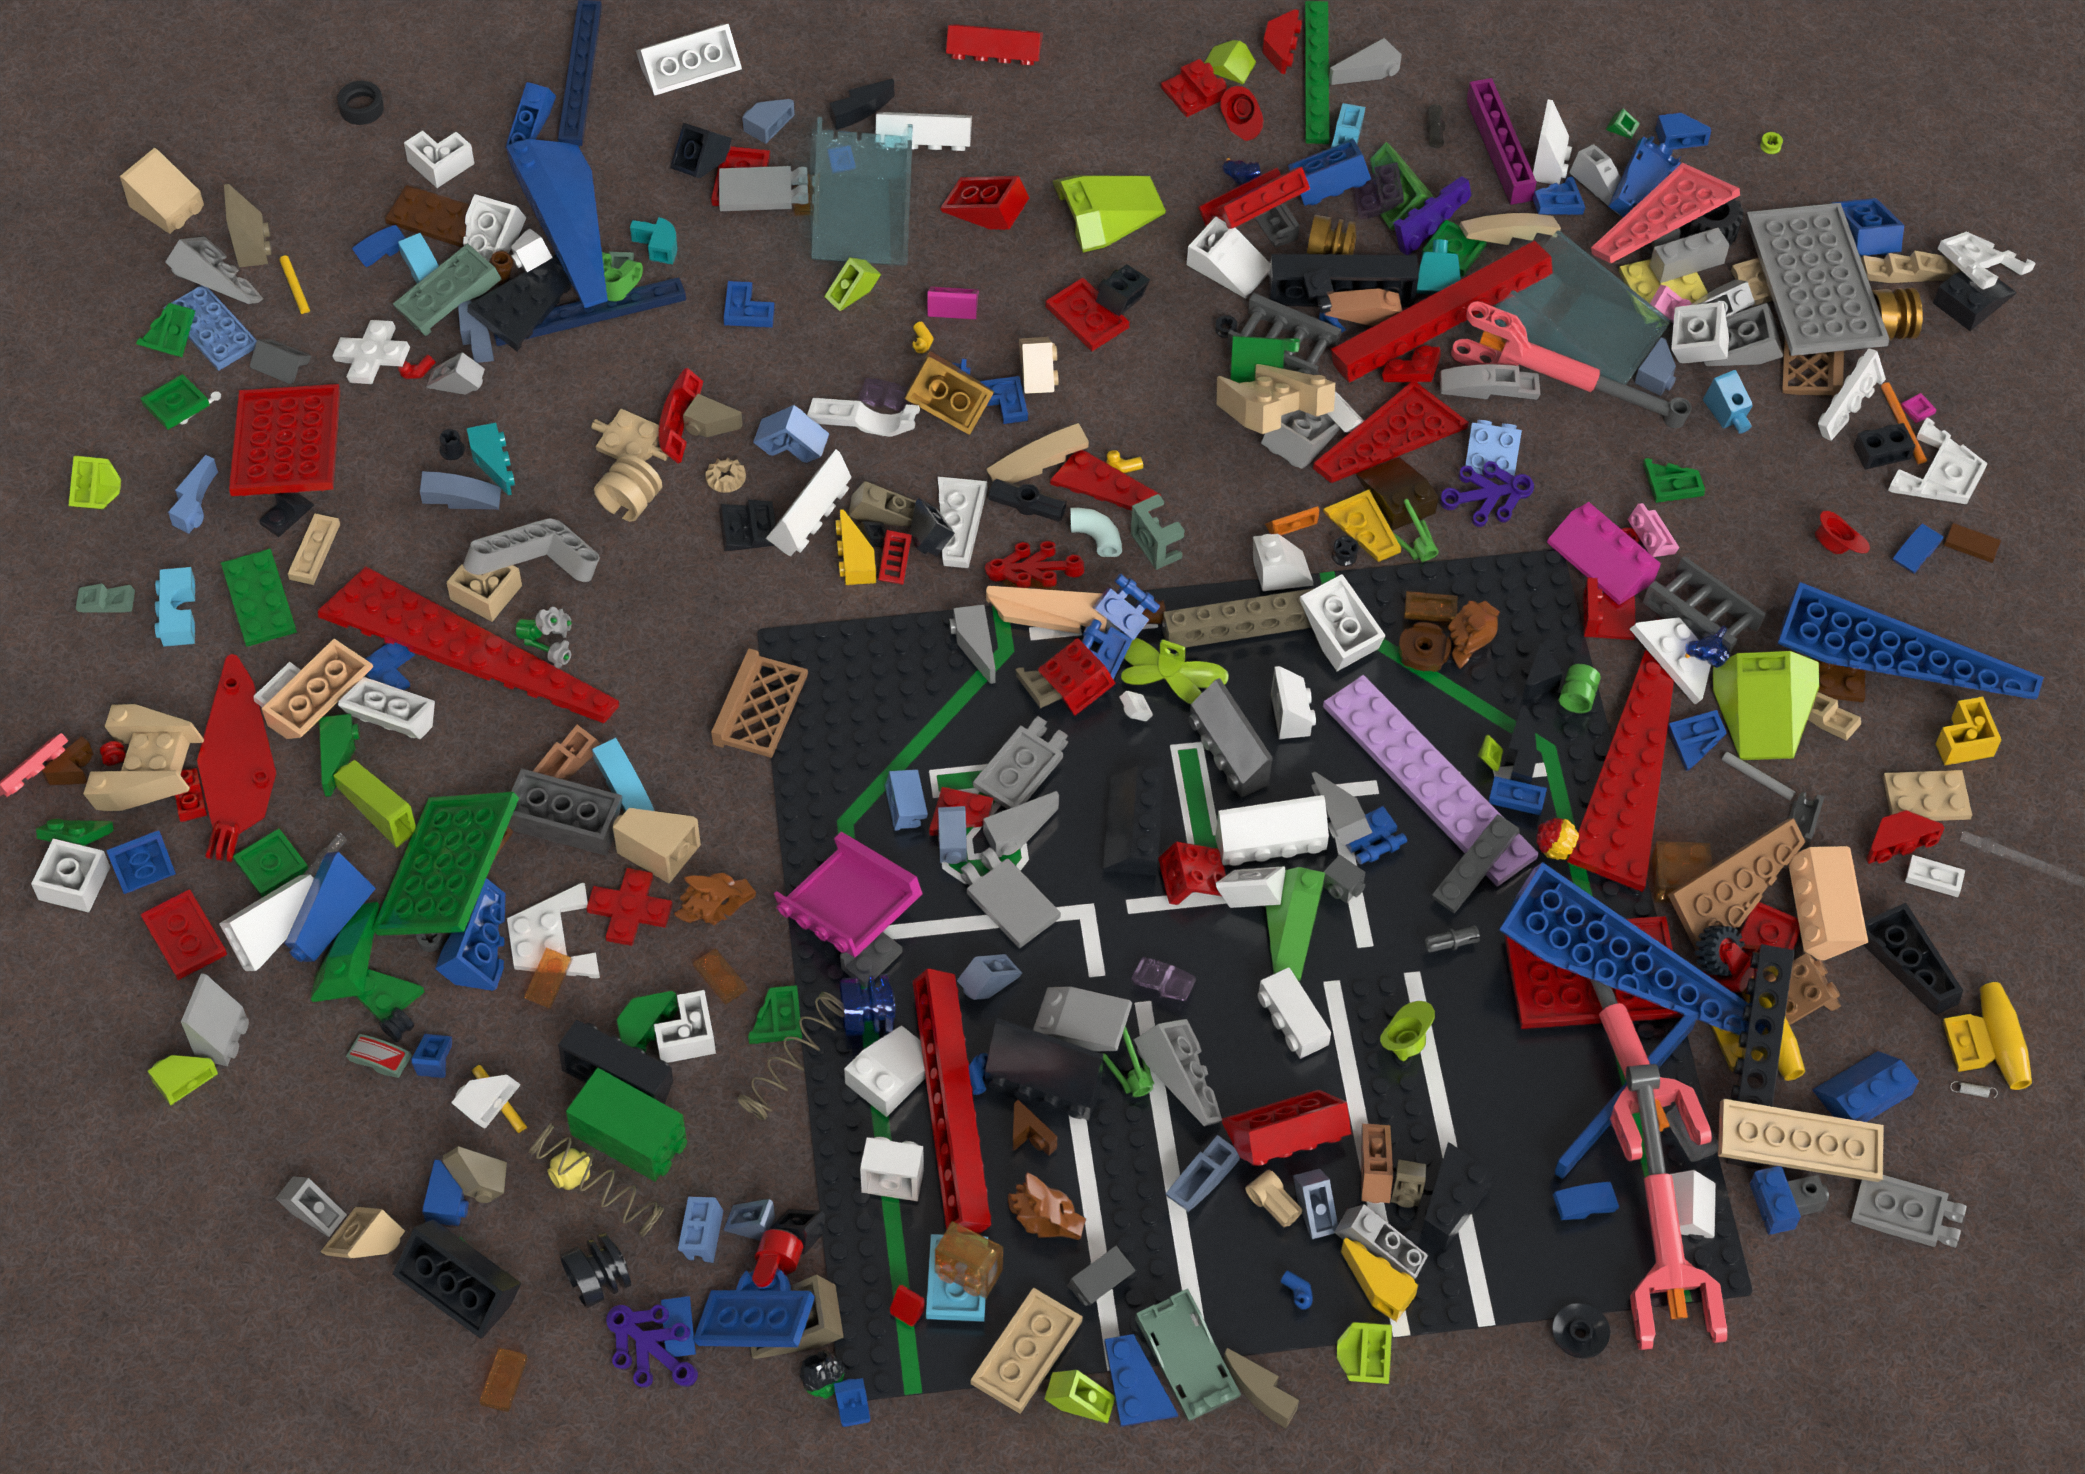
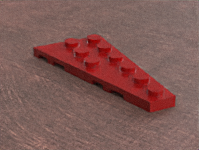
M1411 382L1314 462L1313 469L1330 483H1333L1468 428L1469 422L1420 384Z

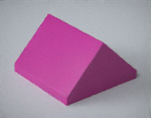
M930 287L927 296L928 316L976 319L979 289Z

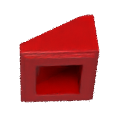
M899 1285L890 1307V1313L909 1326H914L924 1312V1298L905 1286Z

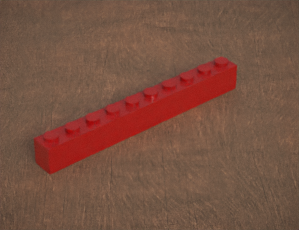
M1534 240L1331 349L1333 365L1349 383L1452 327L1467 320L1466 312L1471 303L1482 302L1493 306L1553 274L1551 255ZM1475 310L1471 313L1473 316L1479 314L1480 311Z
M926 969L913 980V989L947 1233L978 1236L991 1226V1214L988 1207L987 1187L985 1186L983 1161L979 1144L980 1137L978 1135L976 1111L973 1103L969 1062L967 1060L965 1036L961 1020L962 1013L958 999V987L955 974Z

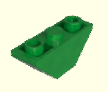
M668 991L633 998L617 1018L621 1041L632 1048L638 1047L646 1052L647 1044L651 1040H656L654 1024L664 1023L667 1019L671 1020L678 1011L676 993Z

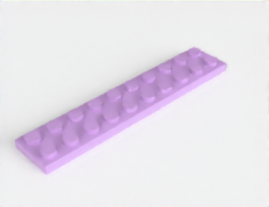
M1364 675L1324 701L1323 707L1464 853L1470 849L1497 814L1502 816ZM1518 834L1487 872L1486 876L1498 887L1536 860L1538 852Z

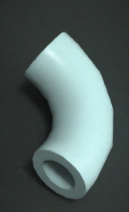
M1071 508V533L1079 532L1092 536L1097 544V553L1101 557H1117L1122 553V542L1118 528L1107 516L1092 509Z

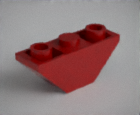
M1297 9L1268 21L1264 36L1262 53L1281 74L1286 73L1287 67H1292L1294 53H1291V50L1296 51L1298 37L1295 36V33L1300 34L1302 20H1298L1299 10Z
M1907 810L1884 817L1877 829L1866 860L1868 864L1876 861L1881 864L1890 860L1894 855L1900 853L1903 856L1908 855L1917 847L1923 845L1926 848L1932 847L1940 841L1945 828L1942 823Z

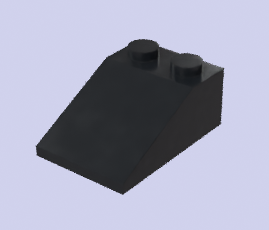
M1961 271L1952 275L1939 286L1933 304L1967 330L1971 331L2017 292L2000 279H1997L1994 286L1982 289Z

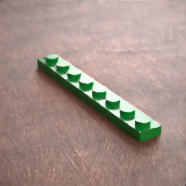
M1305 1V143L1329 144L1327 1Z

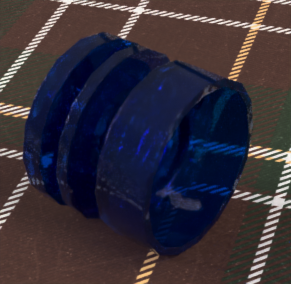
M880 974V987L876 988L873 975L868 977L866 989L861 988L858 977L840 979L841 1002L844 1006L845 1016L843 1017L845 1036L864 1035L865 1022H871L873 1031L877 1034L879 1033V1021L884 1020L885 1031L893 1032L895 1002L893 989L888 981L887 974Z

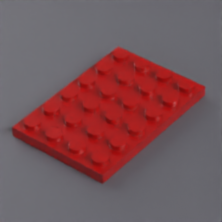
M339 384L239 390L229 485L231 496L334 489L340 405Z
M1666 916L1626 919L1673 951ZM1504 934L1521 1029L1602 1023L1599 1014L1603 1009L1589 978L1543 961ZM1611 987L1618 1004L1626 1006L1632 1021L1682 1018L1684 1014Z

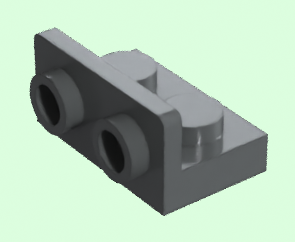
M882 932L856 957L851 956L847 952L841 953V969L866 988L902 953V947Z

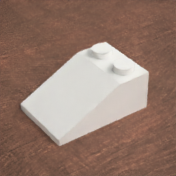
M1549 99L1547 101L1533 175L1537 182L1560 184L1561 178H1566L1568 164H1564V160L1569 161L1572 147L1567 146L1569 135L1553 100Z
M1343 574L1299 598L1322 651L1336 671L1379 649L1385 634Z
M901 1025L865 1048L844 1068L845 1084L887 1117L926 1078L921 1041Z

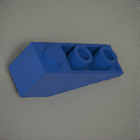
M529 82L526 83L506 146L517 141L536 140L551 113L556 95L549 88Z

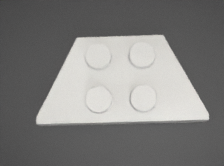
M1678 617L1639 622L1632 626L1630 630L1689 699L1694 704L1701 701L1713 656L1686 624ZM1687 653L1691 657L1686 658L1685 654Z

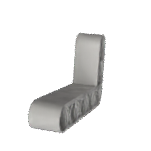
M549 518L472 541L463 566L472 574L482 575L548 555L576 580L589 582L593 577L600 557L596 551L562 522Z

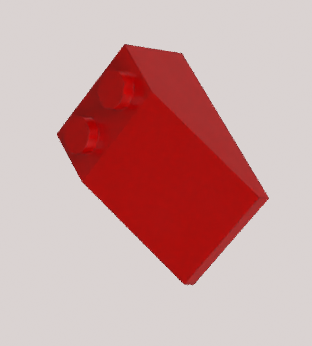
M1019 176L960 177L940 209L943 213L990 230H1006L1011 228L1029 200V196Z

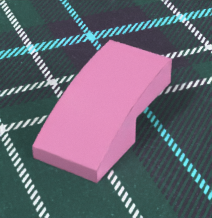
M1660 285L1649 306L1674 323L1675 307L1688 306L1693 303L1687 299H1682L1668 286Z

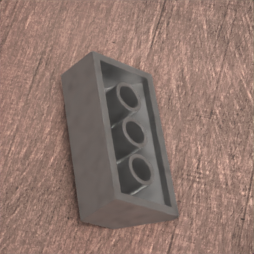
M1218 678L1191 704L1188 720L1192 729L1197 730L1201 735V741L1205 749L1210 750L1214 755V761L1218 769L1223 770L1227 775V781L1231 789L1236 790L1242 798L1269 785L1272 756L1222 680Z
M521 768L511 791L519 797V800L508 826L516 832L606 856L614 838L613 823L620 813L622 795Z

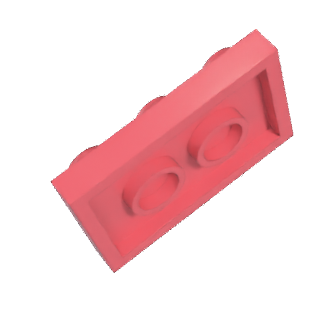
M60 733L51 738L0 781V796L4 794L8 797L25 785L22 782L24 778L28 780L45 768L42 764L44 761L48 763L65 751L63 745L68 742L66 737Z

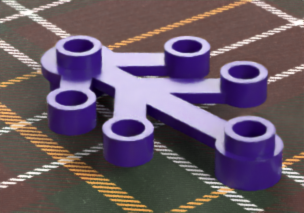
M1488 461L1482 469L1483 475L1487 478L1497 477L1506 484L1498 486L1476 473L1471 466H1463L1458 474L1459 479L1464 483L1472 482L1482 489L1459 493L1454 488H1447L1440 496V505L1446 510H1454L1462 503L1486 499L1481 509L1475 512L1472 517V523L1475 526L1483 527L1486 525L1488 515L1500 496L1511 494L1506 504L1500 507L1496 513L1498 521L1508 522L1512 516V510L1519 499L1528 498L1533 493L1534 483L1525 474L1513 476L1499 468L1497 463ZM1492 467L1495 472H1489L1486 468ZM1463 472H1469L1471 476L1465 477ZM1517 485L1524 486L1525 490L1518 489ZM1445 499H1451L1453 504L1447 503ZM1500 512L1507 513L1508 517H1502ZM1476 517H1482L1484 522H1478Z
M617 1305L609 1311L606 1319L607 1326L612 1332L616 1333V1353L613 1356L612 1362L619 1369H627L631 1366L632 1357L628 1354L629 1334L636 1340L637 1371L633 1376V1380L637 1386L645 1388L653 1382V1375L650 1372L649 1364L650 1352L672 1371V1378L675 1383L683 1387H689L696 1382L698 1377L695 1366L688 1362L680 1363L657 1343L668 1340L684 1342L690 1336L689 1327L683 1323H676L672 1328L643 1331L636 1325L650 1321L659 1324L665 1323L669 1318V1311L662 1305H655L651 1310L633 1312L628 1306ZM662 1309L664 1312L663 1317L656 1319V1312ZM623 1314L624 1321L621 1324H617V1316ZM683 1327L685 1330L684 1335L677 1337V1330ZM622 1355H625V1356H626V1362H625V1364H624V1365H619V1364H618V1359H619ZM683 1368H686V1370H687V1375H686V1377L683 1378V1379H680V1377H679V1372H680V1370L683 1369ZM646 1373L647 1381L640 1384V1375Z

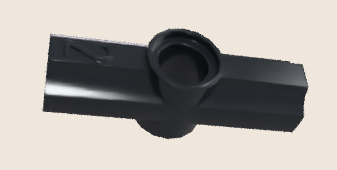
M996 479L993 481L989 493V500L1016 508L1023 515L1035 514L1058 522L1062 520L1067 506L1066 500L1041 493L1032 484L1018 486Z

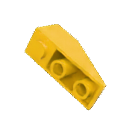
M840 510V520H835L836 535H842V541H837L838 556H843L844 561L839 562L840 577H845L846 585L876 583L874 549L844 510Z
M1346 1237L1343 1240L1341 1253L1374 1308L1397 1322L1414 1299L1418 1284L1415 1283L1410 1275L1404 1272L1400 1273L1392 1268L1390 1263L1384 1258L1375 1257L1369 1253L1360 1242L1351 1241Z

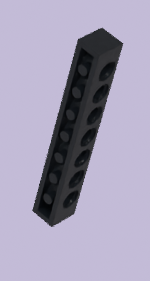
M1761 944L1757 952H1752L1750 968H1754L1753 978L1748 979L1746 994L1750 995L1749 1005L1745 1004L1742 1021L1747 1022L1745 1031H1741L1738 1047L1743 1048L1742 1057L1737 1058L1734 1073L1738 1074L1739 1077L1738 1084H1733L1731 1100L1770 1107L1773 1105L1794 950ZM1769 971L1773 973L1776 981L1769 982L1765 980L1763 972ZM1759 998L1769 999L1772 1007H1762L1759 1003ZM1755 1025H1764L1768 1030V1034H1759L1755 1029ZM1751 1051H1760L1764 1056V1061L1754 1060L1751 1056ZM1754 1077L1758 1079L1760 1088L1750 1087L1747 1078ZM1727 1158L1726 1162L1727 1164L1758 1170L1764 1165L1763 1163Z

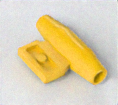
M1745 988L1742 992V996L1744 1001L1749 1003L1750 995L1746 994ZM1759 998V1003L1762 1007H1772L1769 999ZM1785 1017L1778 1071L1786 1081H1791L1802 1076L1805 1073V1068L1797 1040ZM1710 1025L1731 1071H1735L1736 1060L1742 1057L1743 1048L1738 1047L1740 1036ZM1766 1027L1761 1035L1768 1034V1030ZM1751 1051V1056L1754 1060L1759 1061L1763 1057L1760 1051Z
M1987 983L1979 989L1982 1017L1967 1014L1944 1018L1943 1025L1957 1071L1984 1068L1990 1062L1996 1060L2010 1089H2024L2032 1084L2028 1049L2016 1011L2001 983Z

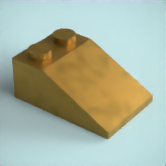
M929 351L907 390L905 399L915 405H919L925 411L970 435L994 391L951 362Z

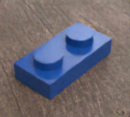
M1495 776L1489 803L1541 816L1547 788Z

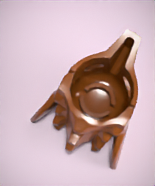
M1468 601V604L1463 606L1462 610L1448 626V629L1451 631L1452 641L1456 645L1452 652V657L1459 669L1469 661L1474 652L1490 643L1497 633V617L1500 611L1486 601L1481 603Z
M714 873L708 876H688L684 880L690 886L680 896V900L684 901L681 904L683 908L675 912L674 915L689 923L703 919L705 923L716 925L722 919L724 921L727 919L724 914L731 916L740 906L755 898L756 891L746 878L734 881L732 877L725 873ZM729 897V901L726 904L721 905V903Z
M1026 1173V1183L1017 1185L1016 1189L1018 1191H1016V1194L1009 1193L1007 1196L1011 1212L1017 1215V1220L1026 1228V1232L1035 1233L1038 1237L1062 1236L1077 1240L1081 1239L1086 1218L1075 1213L1072 1201L1068 1196L1058 1189L1046 1186L1032 1174Z

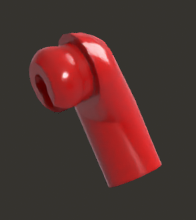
M426 355L418 365H411L404 361L402 367L398 366V371L405 379H418L424 377L436 362L431 356Z

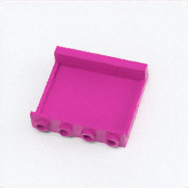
M840 832L834 838L838 848L836 852L787 897L777 891L774 893V896L778 903L777 909L784 917H791L796 920L800 927L815 932L822 941L827 940L831 942L841 953L847 952L851 956L856 957L922 895L917 876L845 833Z

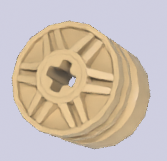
M622 454L611 466L609 472L596 484L594 491L598 501L609 512L615 514L621 506L629 509L622 519L631 522L636 521L647 507V503L651 502L655 495L659 493L662 488V481L658 473L643 459L631 454Z

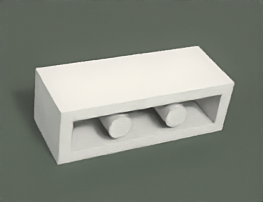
M1289 967L1260 981L1258 999L1264 1008L1268 1007L1275 1027L1282 1029L1286 1036V1043L1291 1051H1296L1301 1059L1329 1045L1331 1031Z

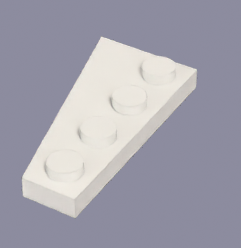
M1868 348L1864 356L1859 358L1856 368L1851 375L1847 376L1844 386L1833 397L1826 413L1821 415L1818 425L1824 438L1832 441L1848 423L1849 413H1856L1861 408L1862 398L1864 396L1870 398L1875 392L1872 387L1876 383L1882 384L1886 380L1876 350Z

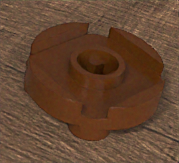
M1427 622L1414 624L1412 628L1405 629L1400 636L1398 651L1401 656V662L1407 667L1420 671H1439L1450 655L1451 641L1449 637H1446L1442 633L1443 629L1435 624ZM1423 643L1428 644L1427 646L1430 649L1422 650L1418 646H1422Z

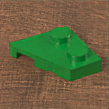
M169 303L162 311L161 316L150 325L151 329L143 338L140 337L136 344L182 358L196 310Z
M1644 459L1643 467L1655 503L1704 496L1705 487L1699 470L1681 468L1667 463L1666 467L1652 463V459Z
M51 819L47 821V824L36 828L37 839L52 842V839L85 846L112 833L114 829L112 821Z
M369 969L367 970L363 995L355 997L381 1021L383 1018H388L391 1015V1010L395 1007L403 1010L425 993L420 985Z
M797 985L769 988L764 1006L760 1008L755 1026L748 1035L749 1044L778 1042L790 1036L802 1039Z

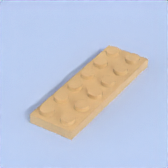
M1723 1099L1720 1101L1718 1156L1879 1182L1883 1180L1884 1125Z

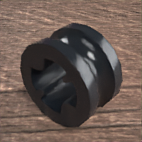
M1223 315L1216 320L1215 332L1222 338H1228L1230 330L1237 332V321L1232 316ZM1223 324H1226V326L1230 325L1231 328H1230V329H1226V327H1225V328L1223 329V328H1222V325H1223Z

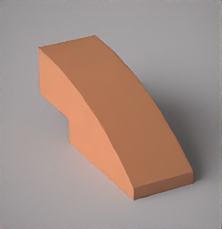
M576 725L561 744L558 742L554 744L533 772L568 780L593 757L592 749L601 745V743L579 725Z

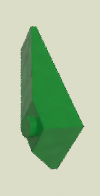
M378 902L363 904L337 934L315 975L311 994L312 1002L363 995L374 937L372 928L379 910Z

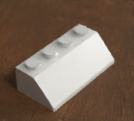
M721 24L636 50L641 69L654 96L742 69L729 24Z
M878 112L876 114V143H881L882 148H895V144H904L906 149H918V145H928V149L942 150V146H951V150L965 151V146L970 147L972 115Z
M835 450L818 469L766 538L789 556H792L796 550L801 553L809 543L806 537L809 533L814 535L823 524L819 521L823 515L828 517L836 507L833 501L836 497L841 499L849 489L846 484L851 479V475L838 450Z
M1324 795L1220 810L1218 812L1215 838L1223 865L1230 864L1235 866L1248 861L1256 860L1261 862L1274 857L1283 856L1288 858L1296 854L1307 852L1314 854L1327 850L1329 833Z

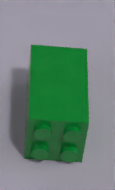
M599 1068L596 1069L566 1110L572 1136L654 1182L657 1181L660 1175L665 1176L672 1165L671 1159L676 1153H682L687 1144L683 1114Z

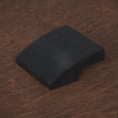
M748 500L746 506L721 504L719 514L724 551L775 546L766 539L776 526L773 501Z

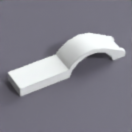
M813 398L807 416L818 424L853 426L866 433L890 437L914 429L915 415L919 413L920 407L919 405H906L905 409L900 413L890 415L872 411L861 401Z

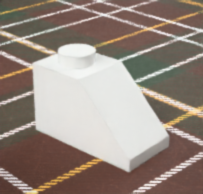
M531 229L525 231L511 246L514 253L511 255V258L517 268L522 267L527 272L552 258L541 236Z
M508 1075L470 1080L457 1091L456 1098L452 1101V1104L485 1129L519 1088L520 1084Z

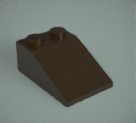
M1396 458L1356 474L1366 491L1370 490L1392 531L1413 523L1404 503L1405 499L1409 500L1419 520L1436 514L1439 497L1428 480L1402 458Z

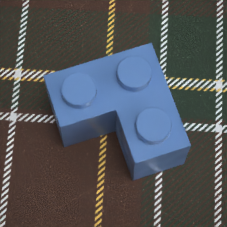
M793 405L761 419L753 443L768 455H776L788 450L802 462L808 463L822 456L829 433L803 413L801 409Z

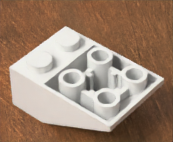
M1217 217L1188 246L1187 265L1245 299L1270 272V263L1236 228L1228 229L1226 222Z

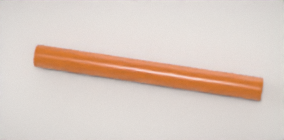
M1890 383L1882 384L1881 389L1898 424H1905L1916 445L1913 455L1917 464L1926 463L1927 459Z

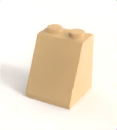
M153 148L120 176L129 207L169 234L175 229H180L188 218L193 214H198L204 206L200 190L156 148Z
M628 808L613 823L617 853L667 883L674 879L701 845L698 820L693 816Z

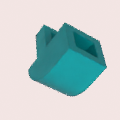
M658 217L656 224L633 220L630 226L632 241L649 244L648 251L651 261L673 264L678 250L674 226L669 221Z

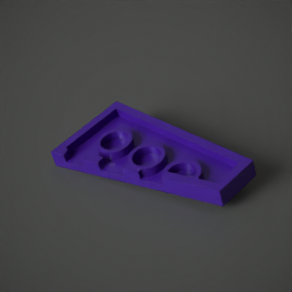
M1461 176L1443 188L1436 199L1430 197L1425 201L1424 207L1419 210L1414 208L1408 212V218L1405 220L1399 218L1393 222L1399 250L1403 254L1409 255L1414 250H1417L1429 235L1434 234L1445 220L1451 218L1453 213L1472 196L1469 180Z

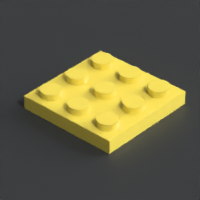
M1651 259L1619 267V273L1645 325L1667 320L1649 306L1660 285L1668 286L1682 299H1687L1691 303L1708 294L1697 272L1660 283L1649 266Z

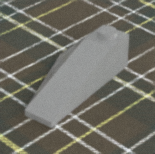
M206 237L179 239L165 262L172 268L171 270L175 275L247 304L259 303L263 300L262 296L249 281L236 277V272L239 270L234 265L230 266L224 263L223 259L227 256Z
M1187 1019L1157 1024L1134 1039L1138 1047V1054L1145 1061L1146 1065L1203 1126L1222 1121L1214 1091L1207 1086L1205 1076L1208 1075L1207 1068L1204 1065L1201 1066L1198 1054L1202 1052L1199 1042Z

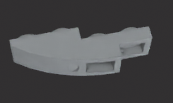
M1469 365L1449 368L1439 372L1441 394L1488 399L1490 394L1535 400L1540 396L1539 374L1520 372L1519 366Z

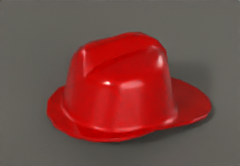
M1243 86L1229 88L1221 98L1222 113L1232 133L1245 141L1252 140L1260 134L1264 122L1258 101L1252 92Z
M1823 511L1820 514L1821 524L1815 532V537L1830 552L1843 554L1850 549L1863 554L1870 550L1867 540L1851 528L1839 515L1831 511Z

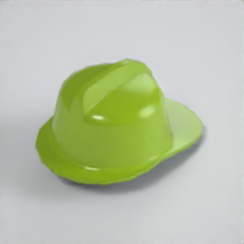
M1414 1001L1403 1006L1381 1034L1380 1042L1382 1046L1392 1050L1402 1061L1420 1053L1426 1045V1032L1435 1018V1011L1432 1005L1426 1001Z

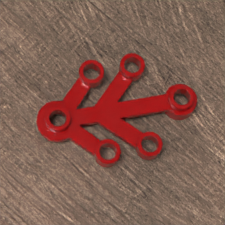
M1052 541L1042 542L1040 551L1029 557L1031 554L1030 545L1025 542L1015 545L1014 553L1004 559H993L985 565V572L990 580L1003 581L1007 579L1015 583L1018 588L1030 587L1031 577L1041 582L1044 587L1055 586L1057 584L1056 573L1051 570H1064L1065 575L1073 578L1082 576L1085 572L1084 561L1079 555H1070L1065 561L1041 562L1047 557H1052L1056 554L1055 543ZM1027 557H1029L1028 559H1026V560L1023 561L1022 563H1016V562L1019 561L1021 558H1027Z

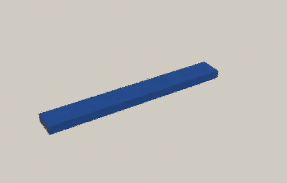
M1695 1014L1684 1015L1648 1056L1649 1063L1657 1064L1659 1069L1693 1030L1698 1016ZM1627 1082L1560 1157L1555 1168V1174L1561 1179L1570 1172L1609 1127L1613 1107L1621 1092L1626 1088Z

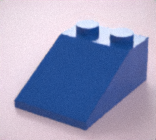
M1877 198L1832 202V204L1841 203L1860 258L1863 255L1880 254L1887 256L1888 253L1901 252L1904 224Z
M159 830L106 850L124 894L176 874Z

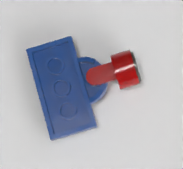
M782 1229L765 1231L755 1254L757 1261L755 1270L750 1273L747 1270L739 1279L736 1290H711L693 1339L698 1346H799L815 1296L811 1291H791L787 1274L793 1273L796 1270L803 1251V1243L796 1235Z

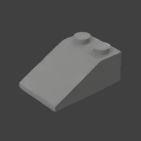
M1765 303L1726 317L1729 334L1728 358L1704 361L1706 366L1758 365L1783 357L1776 321L1768 304Z
M1296 410L1281 415V428L1265 433L1261 444L1266 446L1272 453L1279 454L1287 459L1291 465L1303 469L1313 461L1340 430V427L1327 413L1316 417L1304 411Z
M201 973L181 1023L195 1057L211 1058L215 1064L228 1066L230 1059H234L238 1054V1040L241 1034L246 1033L249 1019L246 1017L243 1007L209 976Z
M1048 987L1033 1030L1092 1051H1117L1132 1002L1127 999L1074 987Z

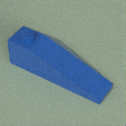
M487 878L464 932L451 933L441 951L435 969L455 985L493 991L497 988L504 969V960L498 959V947L504 946V938L499 935L498 925L505 922L506 893Z

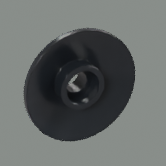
M1574 1303L1565 1306L1557 1313L1553 1321L1552 1333L1556 1344L1563 1352L1575 1358L1586 1359L1597 1356L1606 1348L1610 1339V1326L1604 1314L1597 1308L1584 1303ZM1577 1330L1583 1331L1584 1334H1585V1337H1584V1338H1579V1337H1577V1336L1575 1335V1331H1577Z

